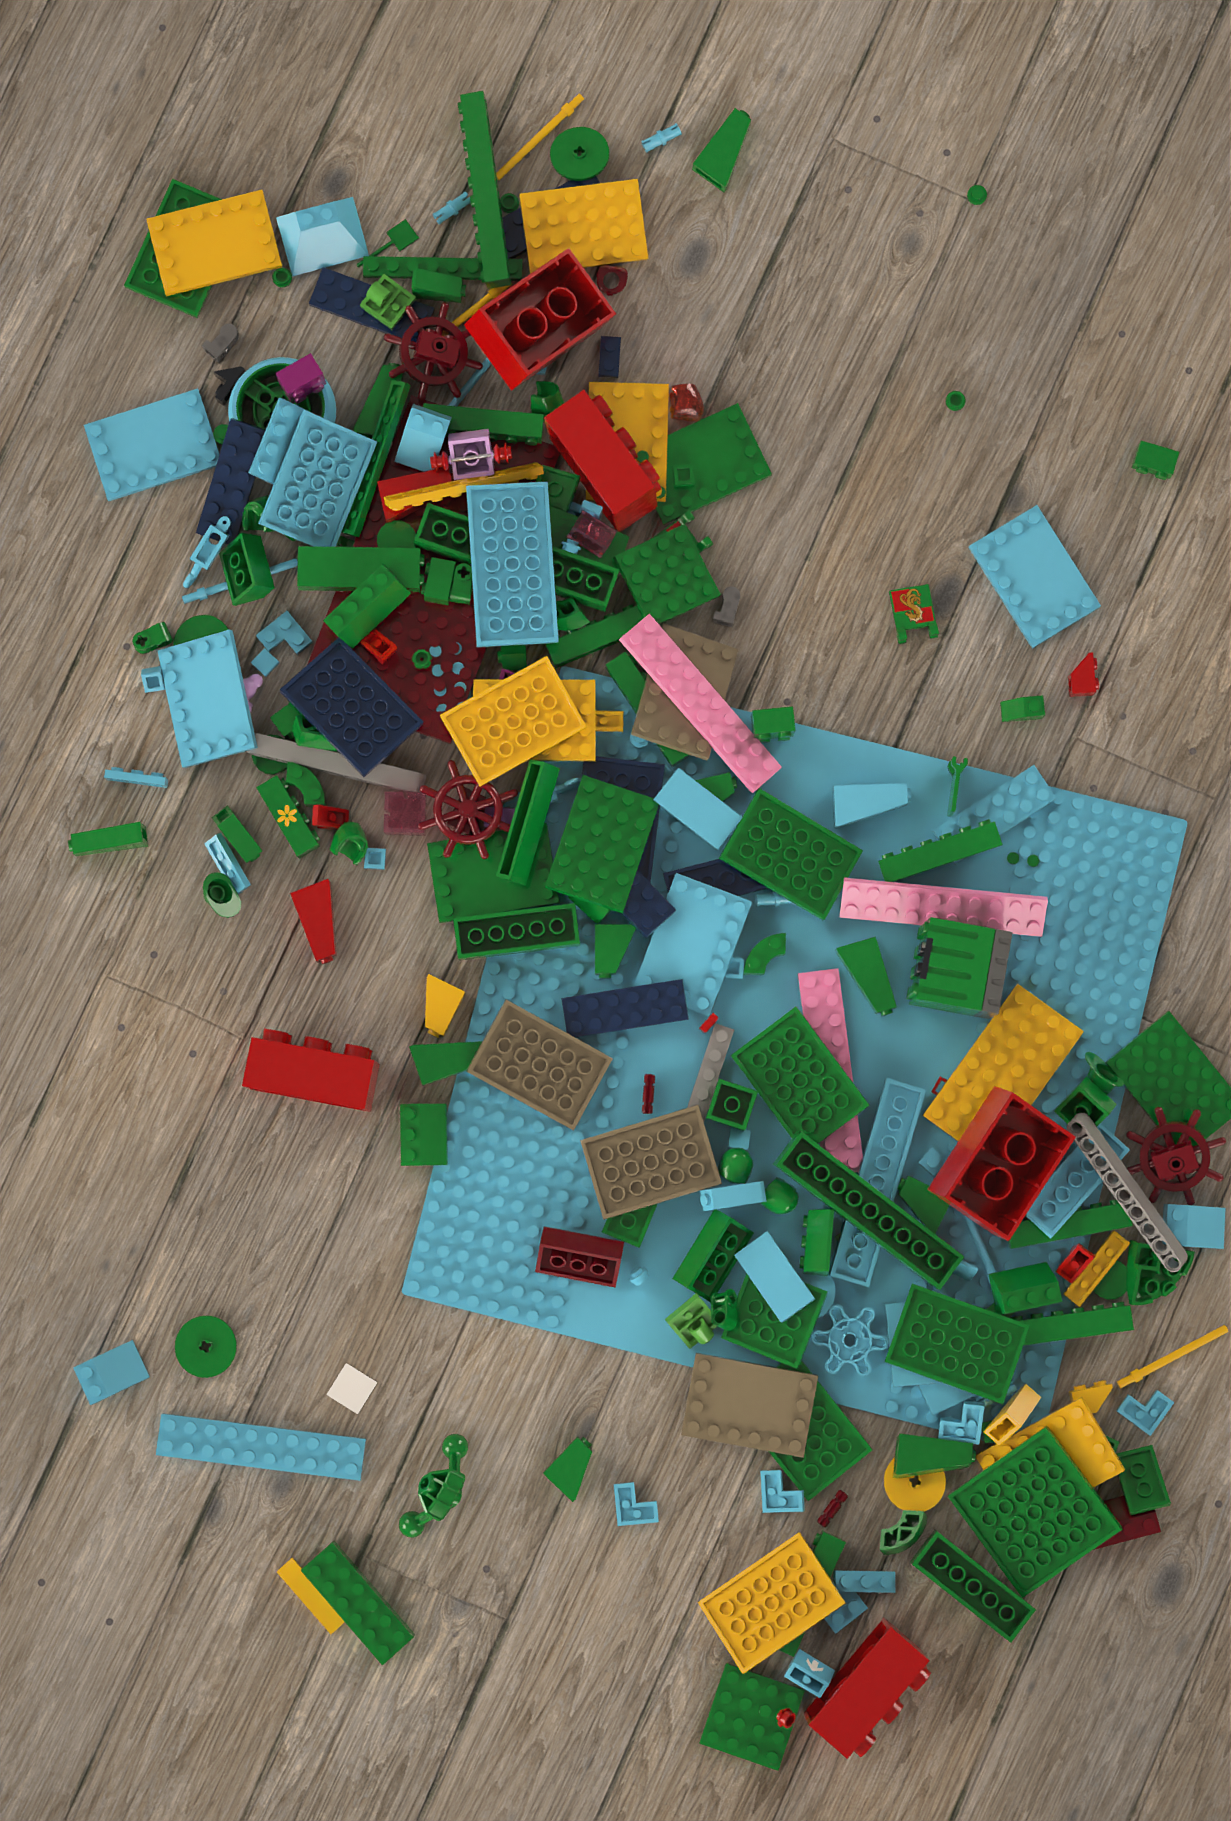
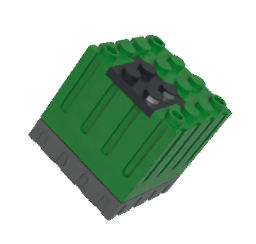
M930 917L918 928L917 939L920 940L919 946L915 947L913 959L916 960V965L911 968L910 979L913 980L912 986L908 987L906 999L910 1000L909 1005L990 1019L999 1014L1013 932Z

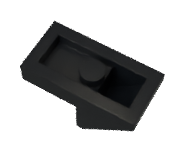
M243 367L214 371L215 377L224 382V385L220 384L215 392V398L221 405L224 406L227 403L236 382L246 372Z

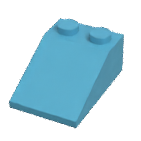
M413 404L395 462L423 472L434 470L431 467L430 457L434 456V452L439 456L452 417Z
M1164 1204L1163 1220L1183 1247L1224 1249L1226 1208Z
M133 1340L73 1367L90 1405L150 1377Z

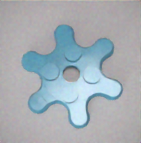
M831 1306L829 1315L833 1321L832 1328L828 1331L817 1330L811 1337L815 1345H823L830 1349V1358L825 1363L826 1371L835 1374L843 1364L851 1363L860 1376L869 1375L871 1365L867 1360L868 1353L872 1350H885L889 1344L885 1336L874 1335L870 1331V1323L875 1318L874 1310L870 1307H865L857 1317L850 1318L845 1314L842 1306ZM846 1335H854L856 1341L853 1346H847L844 1343Z

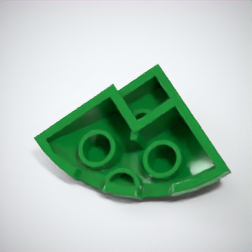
M1130 1240L1127 1259V1293L1129 1304L1146 1305L1153 1303V1300L1160 1296L1166 1297L1177 1288L1175 1284L1181 1276L1187 1275L1195 1252L1185 1250L1188 1255L1185 1264L1179 1271L1170 1272L1164 1267L1147 1242Z

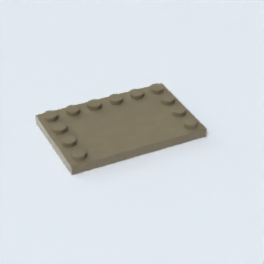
M663 623L661 628L725 700L738 649ZM648 674L631 735L707 761L712 749L708 741L703 738Z
M505 999L466 1072L574 1130L613 1058Z
M699 1105L580 1140L604 1220L722 1184Z
M696 1353L681 1435L804 1458L818 1375Z

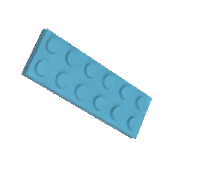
M1033 765L932 832L940 840L939 836L951 832L953 836L960 833L959 829L971 826V829L979 827V822L990 819L991 823H996L999 835H1002L1054 801L1056 796L1035 765ZM965 858L954 861V865L964 860Z
M1100 1123L1097 1128L1119 1159L1122 1160L1130 1149ZM1078 1146L1054 1171L1025 1215L1049 1238L1055 1235L1103 1181Z

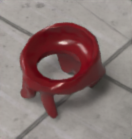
M613 265L600 266L597 273V286L600 291L608 296H612L623 291L628 280L626 269ZM613 272L618 275L619 284L616 288L609 289L604 285L603 278L607 273Z

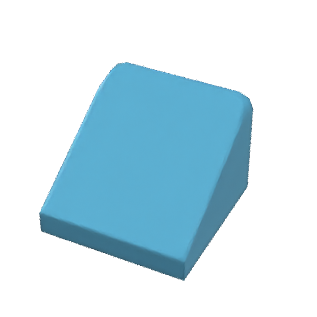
M161 666L141 670L145 693L165 690Z
M731 1127L727 1147L743 1148L748 1151L751 1130L742 1131Z
M962 1260L953 1274L971 1281L977 1273L978 1267Z

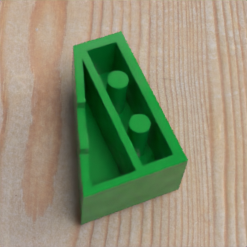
M302 714L296 715L292 732L297 746L338 752Z

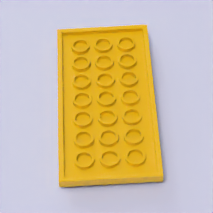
M1017 983L1000 1006L999 1014L990 1020L922 1116L956 1141H959L994 1086L1011 1091L1032 1105L1084 1031Z

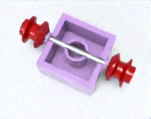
M489 429L449 434V458L445 451L439 456L434 452V456L430 457L432 469H436V472L442 467L447 471L449 464H452L454 480L494 475L493 459L495 458L498 464L503 459L509 463V459L512 458L511 446L507 447L505 443L504 447L500 448L496 444L493 448V453Z

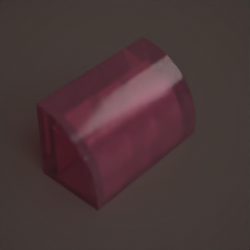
M583 510L568 533L567 538L579 542L578 545L601 558L617 531Z

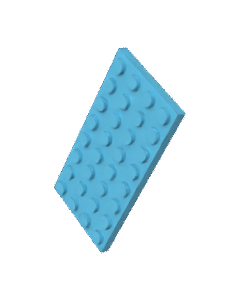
M548 482L466 486L477 647L558 643Z

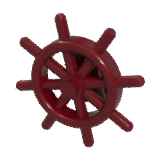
M447 302L441 304L438 317H425L422 319L418 318L412 306H406L405 311L413 324L405 331L402 338L391 334H385L383 337L386 342L399 345V356L402 364L391 370L389 377L395 378L406 372L412 379L421 384L418 394V400L421 402L426 399L429 386L447 384L455 398L461 397V391L454 379L462 372L465 366L477 370L483 368L481 362L467 358L468 347L465 339L471 336L468 330L465 329L461 332L455 324L446 320L449 309ZM425 327H435V330H425ZM443 330L449 333L450 335H445V337L442 336ZM418 332L417 342L411 341L414 333ZM409 349L415 350L413 355L415 358H410ZM427 361L424 373L420 372L415 367L420 363ZM434 364L437 365L442 376H431Z
M449 760L447 765L452 776L451 780L447 781L439 791L426 785L420 787L422 793L435 800L433 806L434 818L420 822L418 828L425 830L436 825L438 826L439 830L449 839L443 852L446 858L451 856L456 844L459 843L465 845L476 844L481 858L487 859L489 854L484 841L491 837L498 828L509 832L510 824L501 821L503 815L502 802L516 797L518 791L512 789L499 794L490 782L480 787L473 775L460 776L455 761ZM464 784H473L475 787L472 791L464 787ZM455 787L459 795L458 800L447 796ZM482 789L486 790L491 797L486 799L485 796L481 795ZM445 803L454 807L453 811L442 814V804ZM494 805V816L486 814L485 808ZM477 819H480L490 825L484 831L480 832L478 826L480 822L477 821Z
M1156 1107L1155 1114L1159 1123L1158 1126L1153 1128L1145 1137L1132 1131L1126 1133L1128 1139L1141 1145L1139 1153L1140 1163L1127 1167V1170L1131 1175L1143 1171L1146 1178L1155 1185L1149 1196L1151 1203L1157 1201L1163 1189L1171 1192L1183 1191L1187 1204L1193 1206L1195 1200L1190 1188L1196 1186L1205 1176L1218 1182L1224 1179L1222 1174L1210 1169L1209 1166L1210 1149L1225 1145L1226 1139L1220 1137L1206 1141L1202 1133L1195 1128L1201 1116V1111L1198 1109L1193 1111L1188 1123L1177 1121L1167 1122L1163 1109ZM1171 1132L1182 1133L1177 1144L1174 1143ZM1163 1135L1167 1147L1159 1145L1154 1141ZM1189 1137H1192L1198 1145L1192 1146L1191 1140H1188ZM1149 1149L1154 1152H1151L1152 1160L1148 1161ZM1201 1152L1202 1158L1199 1164L1196 1154ZM1155 1167V1169H1156V1171H1157V1174L1154 1173V1171L1152 1170V1168ZM1195 1172V1173H1194L1192 1176H1190L1189 1178L1186 1177V1174H1190V1173ZM1176 1175L1178 1176L1179 1181H1168L1176 1178Z

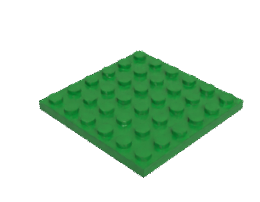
M1045 1426L948 1495L953 1505L1022 1598L1123 1529L1048 1426Z

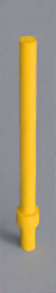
M579 93L569 103H565L560 108L561 111L496 172L497 180L500 181L566 116L569 117L574 112V109L584 100V97Z
M511 285L488 290L487 295L454 319L452 323L459 327L481 307L499 296ZM443 330L442 336L445 337V335H448L449 333Z
M1223 1325L1139 1370L1131 1371L1130 1375L1116 1381L1118 1387L1121 1389L1133 1382L1137 1383L1143 1380V1377L1224 1335L1228 1332V1329Z

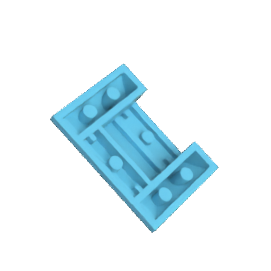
M353 197L276 217L292 276L360 259L363 256H369Z

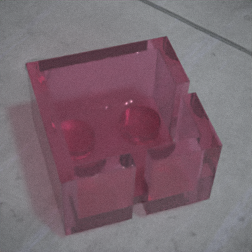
M385 792L384 810L386 813H390V816L389 814H384L385 835L426 836V829L420 830L418 824L426 821L427 795L422 792H407L408 799H405L404 792Z

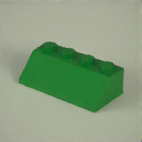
M383 563L323 621L340 639L353 649L401 604L411 592Z
M714 1209L672 1279L710 1302L711 1294L719 1292L736 1264L737 1259L734 1255L746 1247L754 1232L721 1211Z

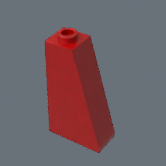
M439 468L438 472L434 469L377 481L386 523L394 520L398 521L425 507L427 503H432V501H424V504L420 506L407 505L402 510L394 511L385 505L384 497L456 481L454 480L453 472L450 473L449 468L447 471L444 468Z
M326 879L290 893L317 963L321 962L322 964L333 961V957L337 956L332 887L330 880Z

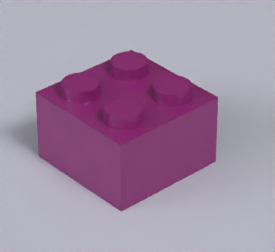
M311 353L276 373L279 384L291 403L304 401L307 395L312 392L317 393L321 391L324 385H326L323 372Z

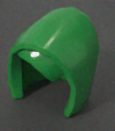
M536 381L537 395H531V413L544 414L545 417L564 404V400L557 384L548 381Z
M269 495L256 498L244 507L242 520L244 530L275 531L258 524Z
M351 821L342 824L336 831L329 848L336 856L338 852L347 856L353 861L354 865L361 862L368 848L367 838L361 825Z
M731 1148L722 1155L718 1165V1172L731 1183L746 1184L753 1169V1160L747 1150Z
M776 1177L765 1188L766 1202H761L766 1209L773 1213L786 1214L796 1208L799 1196L793 1185Z

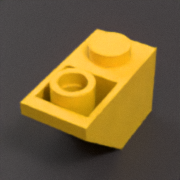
M1106 1380L1093 1382L1094 1386L1087 1388L1085 1384L1074 1386V1390L1069 1391L1071 1402L1083 1397L1092 1414L1097 1413L1113 1388L1112 1384L1106 1383Z

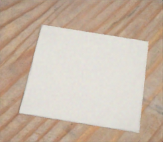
M346 1363L327 1395L358 1414L377 1382Z

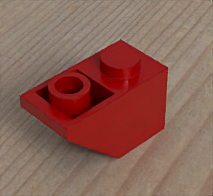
M1093 652L1088 653L1068 676L1069 697L1092 696L1096 693V690H1099V679L1095 678V670H1097L1098 666L1097 658H1094Z

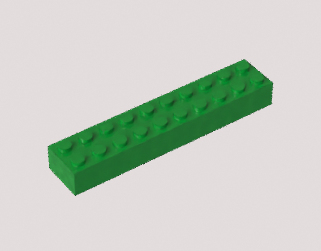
M427 503L414 540V546L471 565L468 517ZM552 546L555 595L565 599L572 597L577 603L605 612L620 569Z
M796 1132L773 1163L778 1169L829 1208L833 1209L842 1218L935 1289L941 1290L963 1260L964 1256L803 1132Z

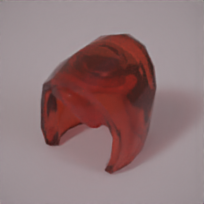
M678 384L672 386L673 392L669 393L671 419L699 421L704 413V405L696 385Z

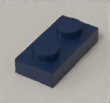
M601 336L598 377L618 378L621 337Z

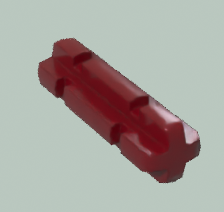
M645 1074L642 1113L652 1114L655 1075Z
M838 1490L835 1499L831 1500L823 1511L824 1514L818 1518L817 1522L822 1527L826 1528L829 1525L830 1519H833L841 1508V1503H844L848 1498L845 1492Z

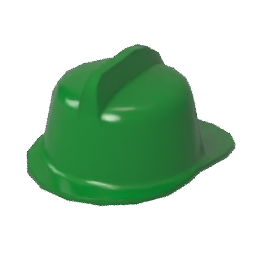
M219 872L206 876L203 881V897L205 901L221 917L230 918L237 915L241 909V900L231 880L225 874Z
M1092 1052L1085 1053V1059L1090 1065L1088 1078L1106 1095L1116 1086L1122 1087L1124 1085L1123 1080L1099 1056Z

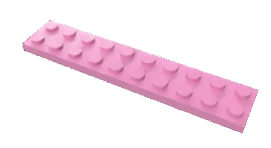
M650 614L619 639L751 793H754L782 768L757 738H754V734Z
M844 878L839 915L840 918L922 925L930 917L993 928L995 930L1013 932L1012 934L1042 937L1048 898L1034 895Z
M839 969L798 973L803 1016L853 1082ZM857 1115L819 1143L822 1148L854 1172H859L863 1158Z

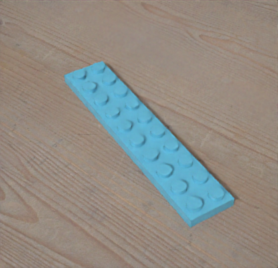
M886 1078L858 1175L894 1202L926 1090ZM844 1220L829 1275L869 1287L880 1246L848 1221Z
M162 1413L156 1455L361 1481L366 1439Z

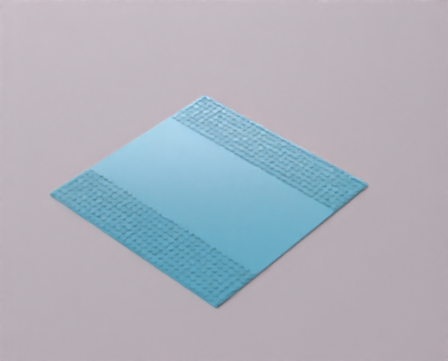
M567 666L561 667L559 672L560 680H595V710L624 711L623 732H596V756L665 764L662 788L678 768L694 780L730 772L731 777L735 776L737 788L734 789V795L724 803L740 816H743L756 791L751 793L713 748L707 761L691 755L672 768L656 743L649 741L642 748L632 745L630 733L632 732L636 713L611 677ZM731 707L752 732V712ZM795 723L796 731L794 736L790 737V740L778 741V738L770 739V742L762 743L782 768L759 788L863 850L848 878L885 881L878 862L882 860V855L893 852L894 855L902 853V848L911 845L913 849L921 846L920 842L932 839V842L938 841L932 832L933 830L1014 777L966 766L962 773H960L955 813L948 817L952 776L947 766L950 761ZM542 761L560 768L555 786L564 784L565 781L573 778H582L584 761ZM907 783V788H911V800L908 801L906 806L840 828H834V785ZM579 786L557 794L559 801L549 805L544 823L548 825L553 861ZM1049 786L1056 799L1000 835L1002 846L969 856L956 865L951 862L894 882L1044 896L1048 898L1042 937L1012 934L1000 1006L1018 983L1084 1031L1031 1105L1067 1130L1068 1124L1054 1110L1086 1076L1088 1077L1090 1065L1085 1059V1053L1092 1052L1106 1062L1138 1036L1185 837L1187 821ZM660 806L651 884L666 899L668 891L663 873L719 859L734 830L717 850ZM1011 852L1017 853L1019 855L1018 863L1010 864L1007 861L1008 854ZM1030 855L1038 856L1039 864L1036 867L1028 865L1027 859ZM769 888L739 896L753 902L732 958H744L746 962L752 949L761 940L779 933H786V952L784 956L775 957L769 961L764 975H743V979L724 978L711 1014L714 1013L718 1016L716 1024L734 1029V1033L718 1079L756 1090L731 1055L794 1007H797L803 1014L798 973L838 968L853 1083L870 1104L869 1107L858 1114L862 1153L864 1155L885 1079L889 1078L925 1089L926 1092L901 1178L905 1179L906 1176H911L930 1186L938 1172L935 1176H932L918 1162L931 1147L947 1160L958 1141L922 1115L937 1096L931 1091L939 1077L941 1076L946 1080L949 1079L992 1018L985 1019L909 1005L910 1000L906 999L908 987L912 986L913 980L910 979L911 968L916 965V960L913 959L915 947L919 946L920 940L917 939V933L921 925L840 918L842 890L823 921L794 903L781 904L779 907H774V905L756 907L755 894L773 893ZM558 892L560 903L541 907L571 904L573 902L568 898V895ZM576 906L580 946L487 957L465 1042L483 1041L505 999L567 1033L561 998L633 987L653 933L645 938L636 929L616 974L611 975L609 979L599 978V975H595L596 923L578 906ZM611 910L599 924L631 923L622 913ZM876 937L897 1006L895 1009H892L893 1013L881 1016V1013L875 1014L836 954V948ZM687 1008L689 1020L575 1037L613 1059L574 1130L466 1071L457 1074L447 1112L448 1165L433 1166L402 1293L407 1296L689 1367L694 1366L696 1353L772 1367L778 1366L781 1362L722 1339L721 1336L724 1329L718 1326L713 1330L714 1336L708 1343L700 1344L698 1342L689 1349L665 1321L670 1314L695 1294L672 1278L714 1211H703L700 1191L658 1203L640 1248L624 1242L616 1288L535 1272L544 1226L621 1241L602 1233L607 1219H603L580 1140L686 1109L714 1028L713 1025L707 1033H703L699 1029L709 1016ZM645 1074L655 1075L652 1114L642 1113ZM941 1080L935 1091L939 1093L945 1082ZM1124 1085L1122 1087L1116 1086L1107 1095L1117 1105L1101 1122L1113 1135H1115L1125 1092ZM757 1093L746 1130H751L748 1152L753 1160V1169L747 1183L764 1181V1188H766L776 1177L781 1178L796 1188L799 1196L798 1204L793 1211L786 1214L773 1213L766 1209L761 1202L717 1210L754 1232L747 1245L768 1231L789 1262L792 1263L800 1260V1256H804L805 1248H801L802 1235L806 1236V1228L803 1227L804 1215H808V1210L831 1208L773 1165L792 1138L759 1093ZM705 1117V1129L718 1168L722 1155L731 1149L727 1147L731 1127L706 1119ZM1073 1141L1056 1169L1078 1146L1075 1141ZM720 1175L722 1184L708 1189L740 1184L731 1183ZM1104 1181L1080 1205L1082 1210L1090 1209V1204L1099 1203ZM897 1189L894 1203L919 1221L898 1195L900 1190ZM950 1205L936 1235L962 1254L964 1261L978 1267V1271L971 1281H967L952 1273L941 1290L935 1289L882 1247H880L869 1287L832 1276L835 1284V1298L832 1306H842L845 1314L850 1318L857 1317L865 1307L872 1308L875 1312V1318L870 1323V1331L874 1335H883L887 1339L888 1329L885 1304L906 1302L912 1284L983 1309L989 1307L994 1302L991 1284L986 1276L988 1273L966 1219L962 1213ZM835 1211L830 1268L838 1244L835 1236L841 1232L845 1220ZM1025 1216L1022 1221L1030 1219ZM976 1224L995 1271L999 1272L1047 1262L1059 1282L1063 1302L1017 1311L1010 1317L1023 1316V1319L1031 1318L1030 1314L1036 1313L1050 1316L1051 1311L1063 1310V1313H1071V1309L1074 1308L1075 1304L1063 1295L1071 1283L1056 1273L1055 1270L1068 1256L1074 1245L1081 1244L1088 1250L1091 1234L1009 1249L1008 1241L991 1234ZM738 1260L718 1293L726 1292L727 1289H733L738 1296L746 1276V1272ZM637 1267L646 1268L649 1277L645 1282L637 1286L630 1282V1273ZM699 1296L711 1310V1303ZM829 1311L817 1320L813 1333L817 1330L828 1331L832 1328L833 1321ZM849 1334L845 1336L844 1343L847 1346L855 1344L856 1339L854 1335ZM810 1338L802 1361L812 1374L818 1375V1381L836 1404L938 1430L940 1417L961 1420L963 1402L933 1416L918 1385L893 1387L891 1364L885 1362L889 1344L885 1350H872L868 1353L867 1360L871 1365L869 1375L860 1376L851 1363L843 1364L837 1373L831 1374L825 1369V1363L831 1355L830 1349L823 1345H815L812 1342V1338ZM1066 1340L1023 1346L1012 1380L1017 1390L1027 1384L1041 1399L1022 1427L1016 1432L1049 1415ZM1014 1393L1005 1398L1003 1405L995 1402L985 1407L982 1422L993 1420ZM975 1395L965 1401L977 1402L975 1398L979 1396ZM981 1430L980 1440L984 1441Z

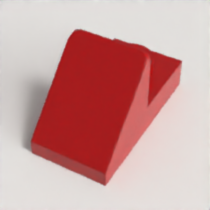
M375 628L360 641L363 647L371 652L382 665L398 648Z
M313 805L312 825L317 826L318 829L338 830L342 824L349 820V810Z
M1076 1244L1071 1248L1068 1256L1060 1263L1055 1272L1072 1284L1095 1258V1255L1081 1244Z

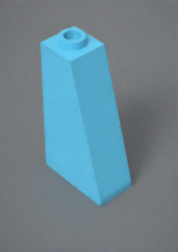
M907 783L834 785V828H840L906 806L908 801L911 800V788H907Z

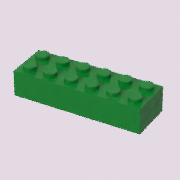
M575 903L453 918L459 961L580 946Z
M935 1529L910 1561L914 1567L1010 1643L1036 1611L1033 1606Z
M332 1541L301 1569V1572L382 1666L414 1638L415 1634L335 1541Z

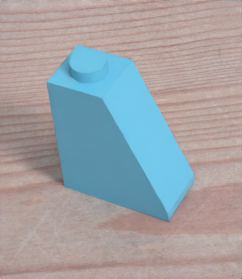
M764 1181L700 1191L703 1211L766 1202Z

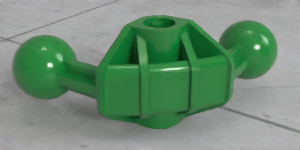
M450 1434L444 1439L442 1451L449 1458V1469L431 1471L421 1478L418 1486V1496L424 1511L421 1513L408 1511L401 1516L399 1529L404 1536L409 1538L419 1536L424 1531L425 1523L432 1519L437 1521L443 1520L450 1509L460 1502L465 1482V1475L460 1472V1460L468 1451V1442L464 1436Z

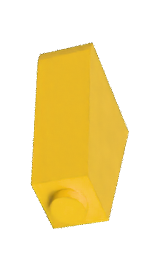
M430 974L427 976L425 1027L429 1029L427 1033L439 1038L440 1035L445 1036L466 992Z
M1025 1384L1018 1392L1014 1393L984 1430V1433L998 1446L1001 1445L1022 1427L1041 1397Z

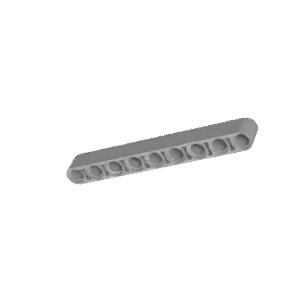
M255 733L258 748L247 751L248 754L287 764L288 762H293L308 769L415 795H422L420 787L425 784L427 776L419 772L380 763L367 776L363 777L340 753L297 746L296 742Z
M1085 1113L1076 1114L1067 1125L1068 1132L1076 1137L1074 1141L1164 1267L1170 1272L1179 1271L1188 1258L1185 1249L1091 1118Z

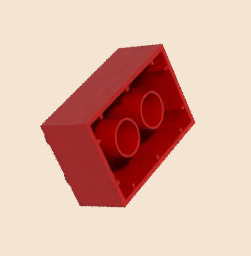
M568 248L485 304L464 326L512 391L600 330L616 315V312L570 248Z
M582 390L544 417L548 436L574 474L580 475V482L595 503L603 507L602 512L614 529L621 533L658 507L656 493L661 490V486L658 483L660 477L647 459L640 464L637 463L635 459L638 458V455L634 450L637 446L624 427H621L616 432L613 430L612 427L615 424L610 417L613 413L603 397L599 394L591 400L586 391Z
M265 1028L262 1039L251 1037L242 1082L243 1087L265 1093L371 1112L380 1064L371 1059L373 1050H370V1048L345 1044L343 1054L331 1052L333 1043L329 1042V1040L309 1036L304 1037L302 1047L292 1045V1035H289L287 1032Z
M994 1086L927 1190L991 1234L1009 1241L1076 1137L1013 1092Z
M883 1617L831 1679L821 1698L816 1697L804 1711L808 1725L846 1759L853 1752L862 1757L876 1741L877 1737L872 1734V1729L881 1719L886 1724H890L903 1709L904 1705L900 1702L899 1697L909 1686L916 1692L927 1681L931 1672L927 1669L926 1665L930 1660L917 1645Z

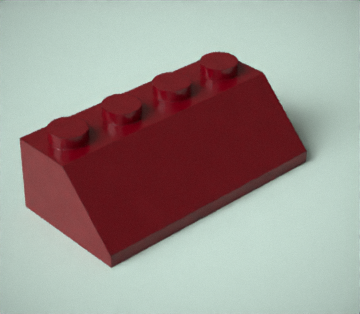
M544 1226L535 1272L616 1288L624 1242Z
M1124 1495L1104 1500L1103 1502L1123 1529L1095 1549L1160 1533L1161 1529L1155 1509L1130 1515Z

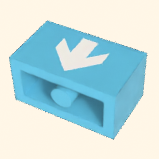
M799 1649L789 1664L784 1677L821 1698L830 1684L835 1670Z

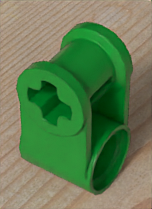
M461 563L455 569L450 601L470 604L472 568L469 564ZM463 570H465L468 574L465 576V578H461V573Z
M160 622L136 633L132 642L138 653L147 654L155 649L171 644L173 638L166 623ZM140 640H144L145 646H141Z
M727 1289L723 1293L713 1292L710 1296L711 1322L726 1331H731L736 1327L738 1321L737 1295L733 1289Z

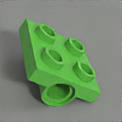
M383 274L378 282L376 281L371 285L360 307L393 330L406 313V306H411L416 297Z
M697 1293L665 1319L689 1349L698 1342L700 1344L708 1343L714 1336L713 1330L717 1327L711 1322V1310Z

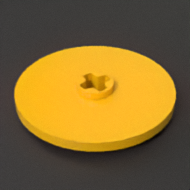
M894 1457L888 1464L884 1474V1488L890 1501L901 1510L927 1511L933 1508L944 1494L946 1486L945 1473L937 1472L918 1475L917 1480L920 1482V1485L912 1487V1482L909 1479L915 1476L893 1478Z

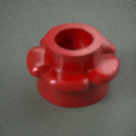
M790 1708L782 1709L777 1714L779 1727L790 1728L795 1722L796 1715Z

